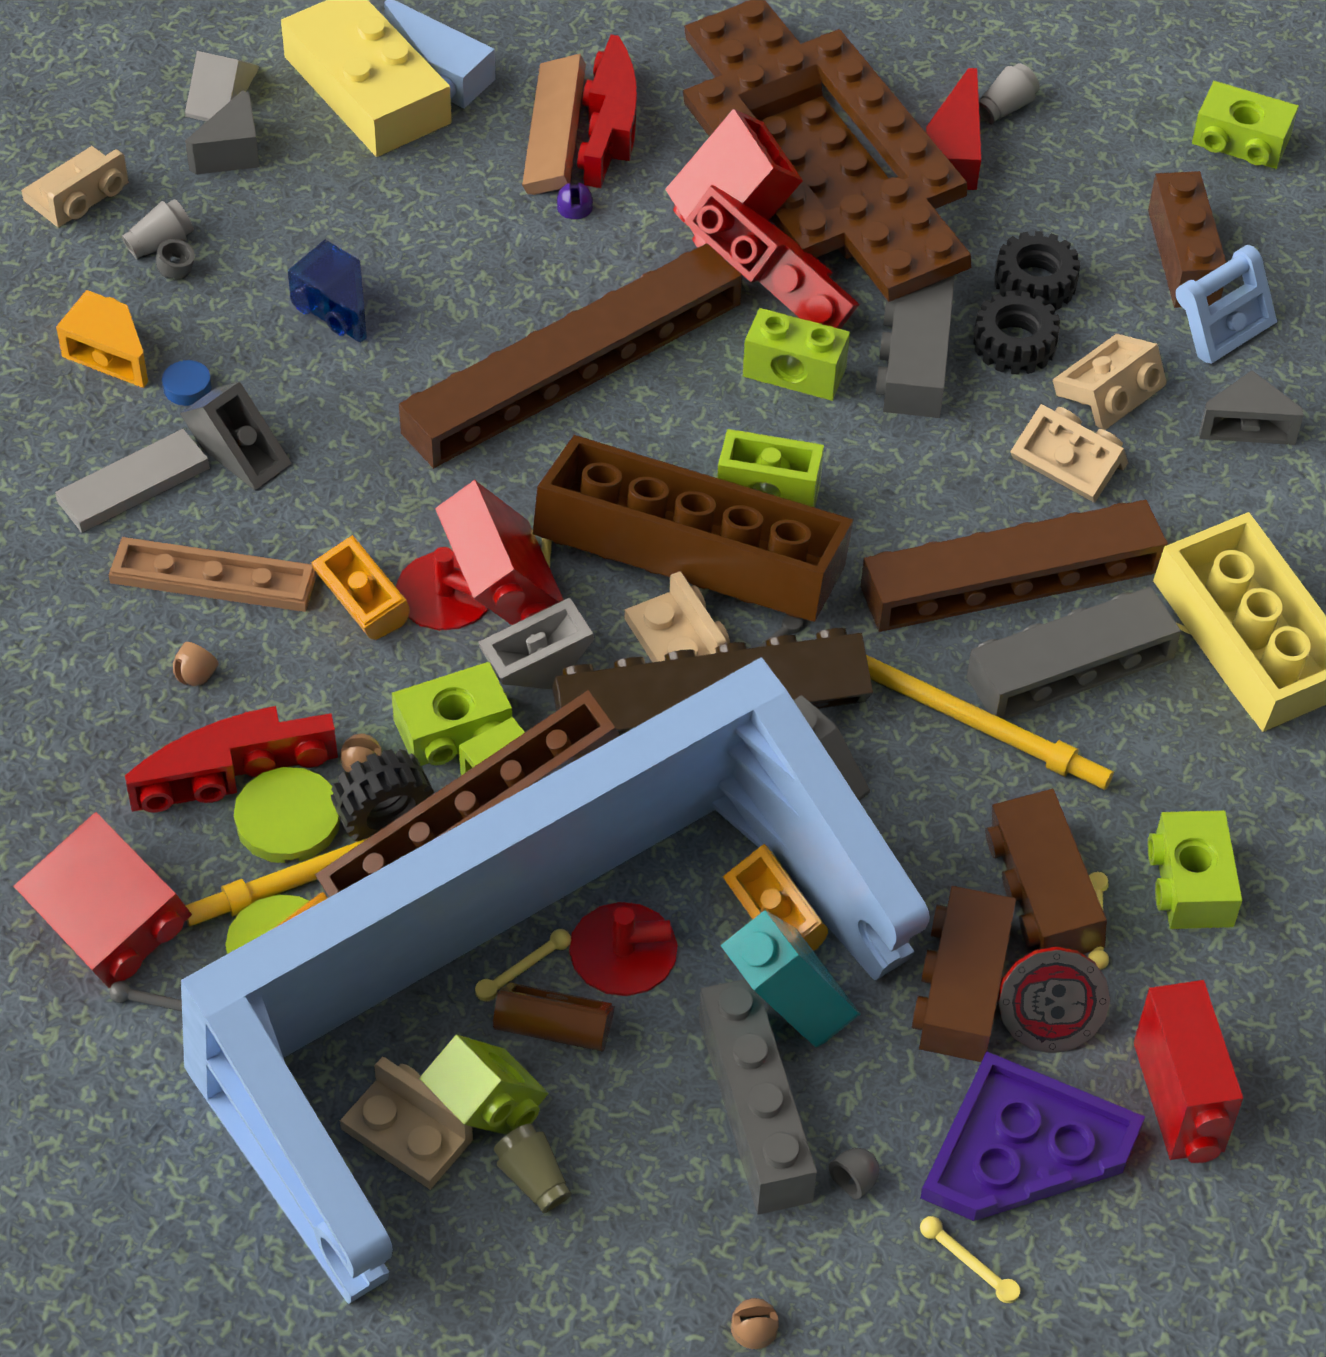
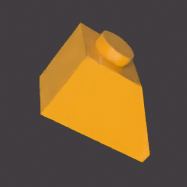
M86 290L56 326L62 357L144 388L148 383L144 353L128 306L112 297H104Z

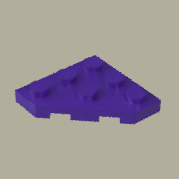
M986 1051L922 1187L920 1199L976 1221L1122 1174L1142 1129L1145 1116Z

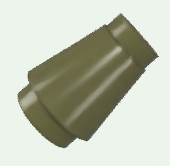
M525 1124L508 1133L495 1145L494 1152L499 1158L497 1166L535 1205H538L542 1213H547L571 1196L572 1193L566 1186V1181L544 1132H537L532 1124Z

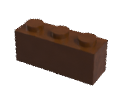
M1200 171L1156 173L1148 208L1174 308L1181 307L1176 298V289L1189 280L1197 281L1226 263ZM1224 286L1206 297L1208 306L1221 299Z
M1054 788L993 804L992 826L985 828L986 839L992 857L994 859L1002 857L1007 870L1002 871V879L1007 897L1016 898V901L1020 902L1024 915L1019 916V923L1027 947L1036 945L1038 950L1061 947L1077 950L1082 954L1091 952L1097 947L1105 948L1107 919Z
M951 886L948 905L937 904L931 937L941 938L938 951L927 949L921 982L931 984L929 998L917 997L911 1027L912 1029L922 1030L919 1050L982 1062L989 1045L1016 898Z

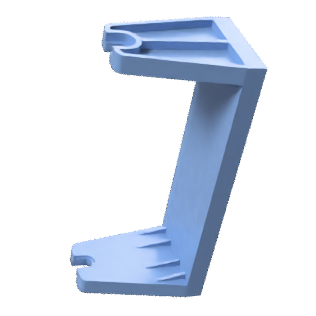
M762 657L181 980L185 1070L348 1304L388 1280L389 1270L384 1263L392 1257V1243L384 1226L285 1064L284 1057L714 810L721 814L758 848L765 843L771 849L821 920L873 980L879 979L911 959L914 950L908 942L910 938L926 929L930 919L928 908L794 700Z

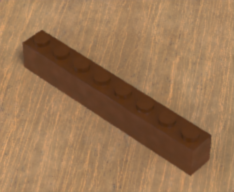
M707 243L690 252H685L662 267L643 274L639 279L616 291L608 292L602 298L579 310L568 313L564 318L541 330L533 331L524 339L501 351L491 353L487 358L451 374L447 379L422 392L411 395L407 400L399 403L401 434L434 469L739 306L741 301L742 274Z

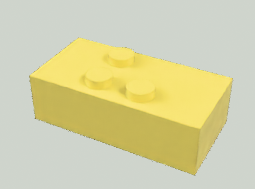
M325 0L281 19L285 58L376 157L452 123L450 85L368 0Z
M1249 512L1164 547L1153 582L1231 692L1262 732L1326 705V615Z

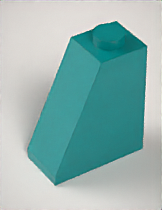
M766 910L720 945L752 989L815 1048L827 1042L861 1015L798 930Z

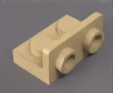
M91 146L22 189L23 200L58 228L71 219H79L85 215L91 206L107 196L117 195L124 185L129 183L124 154L115 149L105 156Z
M1115 334L1055 377L1053 384L1057 396L1074 400L1081 404L1091 405L1095 425L1106 430L1166 385V377L1158 344Z
M1041 404L1010 451L1012 457L1095 503L1117 467L1124 470L1128 464L1124 448H1122V441L1106 430L1098 429L1094 433L1081 426V419L1065 408L1057 407L1054 411Z
M680 571L670 575V592L625 609V621L652 662L665 661V654L678 650L692 649L695 650L696 656L716 653V647L730 643L724 625L720 621L714 622L707 612L706 603L699 588L696 585L690 586Z
M381 1057L374 1065L376 1081L340 1120L341 1129L431 1190L473 1141L472 1127L464 1125L419 1079L421 1076L413 1068L405 1064L397 1066L387 1058Z

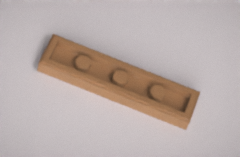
M581 54L540 63L522 186L527 194L535 195L558 190L570 183L586 63Z
M126 537L121 539L109 572L111 584L303 612L307 610L317 577L312 564Z

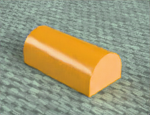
M353 535L311 562L316 573L370 639L377 640L402 627L406 622L410 611L406 599Z
M765 843L722 876L752 919L764 910L794 926L813 951L826 939L828 928Z

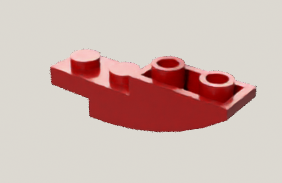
M612 34L609 37L605 50L598 51L596 54L593 69L594 80L588 79L586 81L582 98L583 106L589 107L590 124L588 135L590 140L589 142H582L580 145L577 167L584 169V185L596 188L602 187L612 158L630 161L636 133L637 94L634 68L621 38Z
M714 185L709 186L684 221L687 226L750 282L759 281L800 319L841 329L860 305L830 278L833 272L812 254L803 251L796 241L771 222Z
M276 706L222 719L192 731L153 753L125 775L132 812L145 810L157 813L169 809L172 804L195 800L202 803L217 802L225 795L237 793L235 776L247 774L257 777L263 772L294 765L312 768L323 764L328 759L338 758L332 714L279 722Z

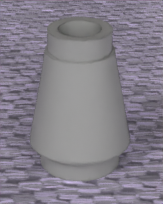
M1021 63L1005 67L979 100V116L993 124L997 120L1033 102L1035 94L1040 89L1039 81L1034 72Z
M174 199L167 204L161 201L135 224L129 232L122 235V239L127 249L137 260L142 256L157 252L159 245L166 240L178 239L184 242L187 241L186 235L193 232L194 228L183 207Z

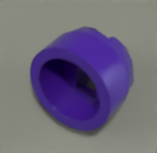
M568 183L560 189L557 196V210L563 217L582 219L592 212L593 197L587 186L582 183H578V185H570ZM571 197H578L580 204L571 205Z

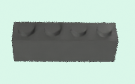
M955 275L888 302L886 299L883 326L892 327V332H882L879 360L889 362L888 367H878L875 393L876 395H885L883 412L940 418Z
M1150 586L1133 593H1121L1108 602L1088 609L1078 608L1065 617L1045 624L1036 623L1030 625L1022 632L999 640H987L978 647L971 649L966 678L986 710L1005 720L1174 659L1181 630Z
M746 979L701 988L699 1022L757 1215L813 1203L817 1171L762 998L752 989Z

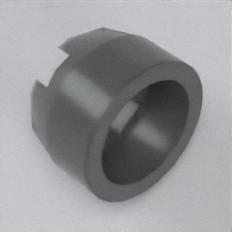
M169 239L162 242L158 247L156 255V266L159 273L165 278L167 276L175 278V280L185 278L193 267L195 257L193 248L188 243L178 239ZM172 256L180 258L179 264L171 262Z
M854 1147L842 1152L829 1163V1172L832 1179L848 1195L857 1200L876 1184V1180L879 1177V1163L874 1154L868 1150ZM851 1177L855 1181L854 1184H849V1180L851 1179Z

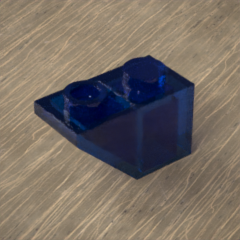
M325 239L287 270L290 299L301 313H312L324 320L337 335L344 336L346 334L362 343L367 338L360 260Z

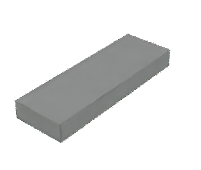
M181 429L56 491V499L82 533L210 469L209 461L187 432Z

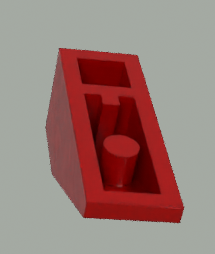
M977 68L967 69L926 126V134L965 179L967 190H977L981 165Z

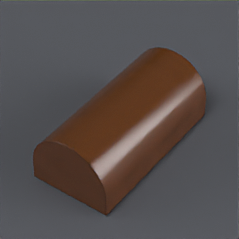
M509 983L497 993L493 1028L494 1030L604 1052L615 1006H612V1003Z

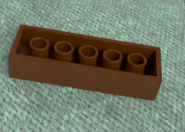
M573 435L537 486L533 535L552 540L559 545H568L597 554L604 559L616 560L639 567L653 574L670 577L671 574L680 571L688 583L696 585L698 588L713 590L738 598L746 603L758 604L786 613L794 618H803L815 622L845 568L854 519Z

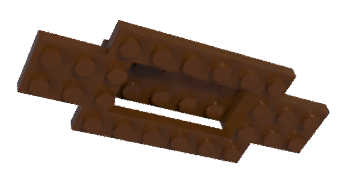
M748 0L684 26L686 40L715 76L713 79L684 89V104L709 137L733 109L764 122L803 180L771 219L781 231L796 241L803 251L817 258L838 249L846 259L854 257L888 302L972 268L971 253L935 210L966 197L967 182L840 29L800 44L766 0ZM822 83L898 177L888 178L823 97Z

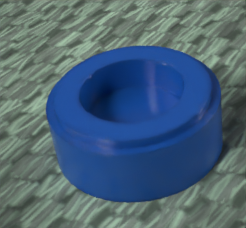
M183 360L170 365L162 376L165 396L168 400L178 405H192L211 392L212 385L209 370L205 365L197 361Z

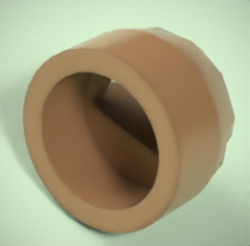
M184 642L175 655L173 673L179 682L185 685L198 686L211 678L219 663L203 647L192 642Z
M364 733L354 734L346 739L340 753L343 769L346 772H350L352 770L350 765L356 761L361 763L367 761L366 756L376 753L377 756H381L382 748L379 742L373 736Z
M750 1298L744 1300L733 1312L731 1332L734 1339L740 1345L749 1349H761L770 1345L776 1338L779 1326L778 1315L773 1306L764 1299ZM761 1315H767V1316H768V1318H767V1317H756V1318H752V1319H747V1320L742 1321V1322H741V1320H740V1318H743V1317H752V1316H761Z

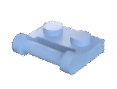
M1245 245L1234 252L1230 261L1197 281L1189 280L1176 289L1178 303L1186 310L1197 357L1203 362L1214 363L1277 323L1263 260L1258 250L1251 245ZM1242 275L1244 285L1208 306L1207 296Z

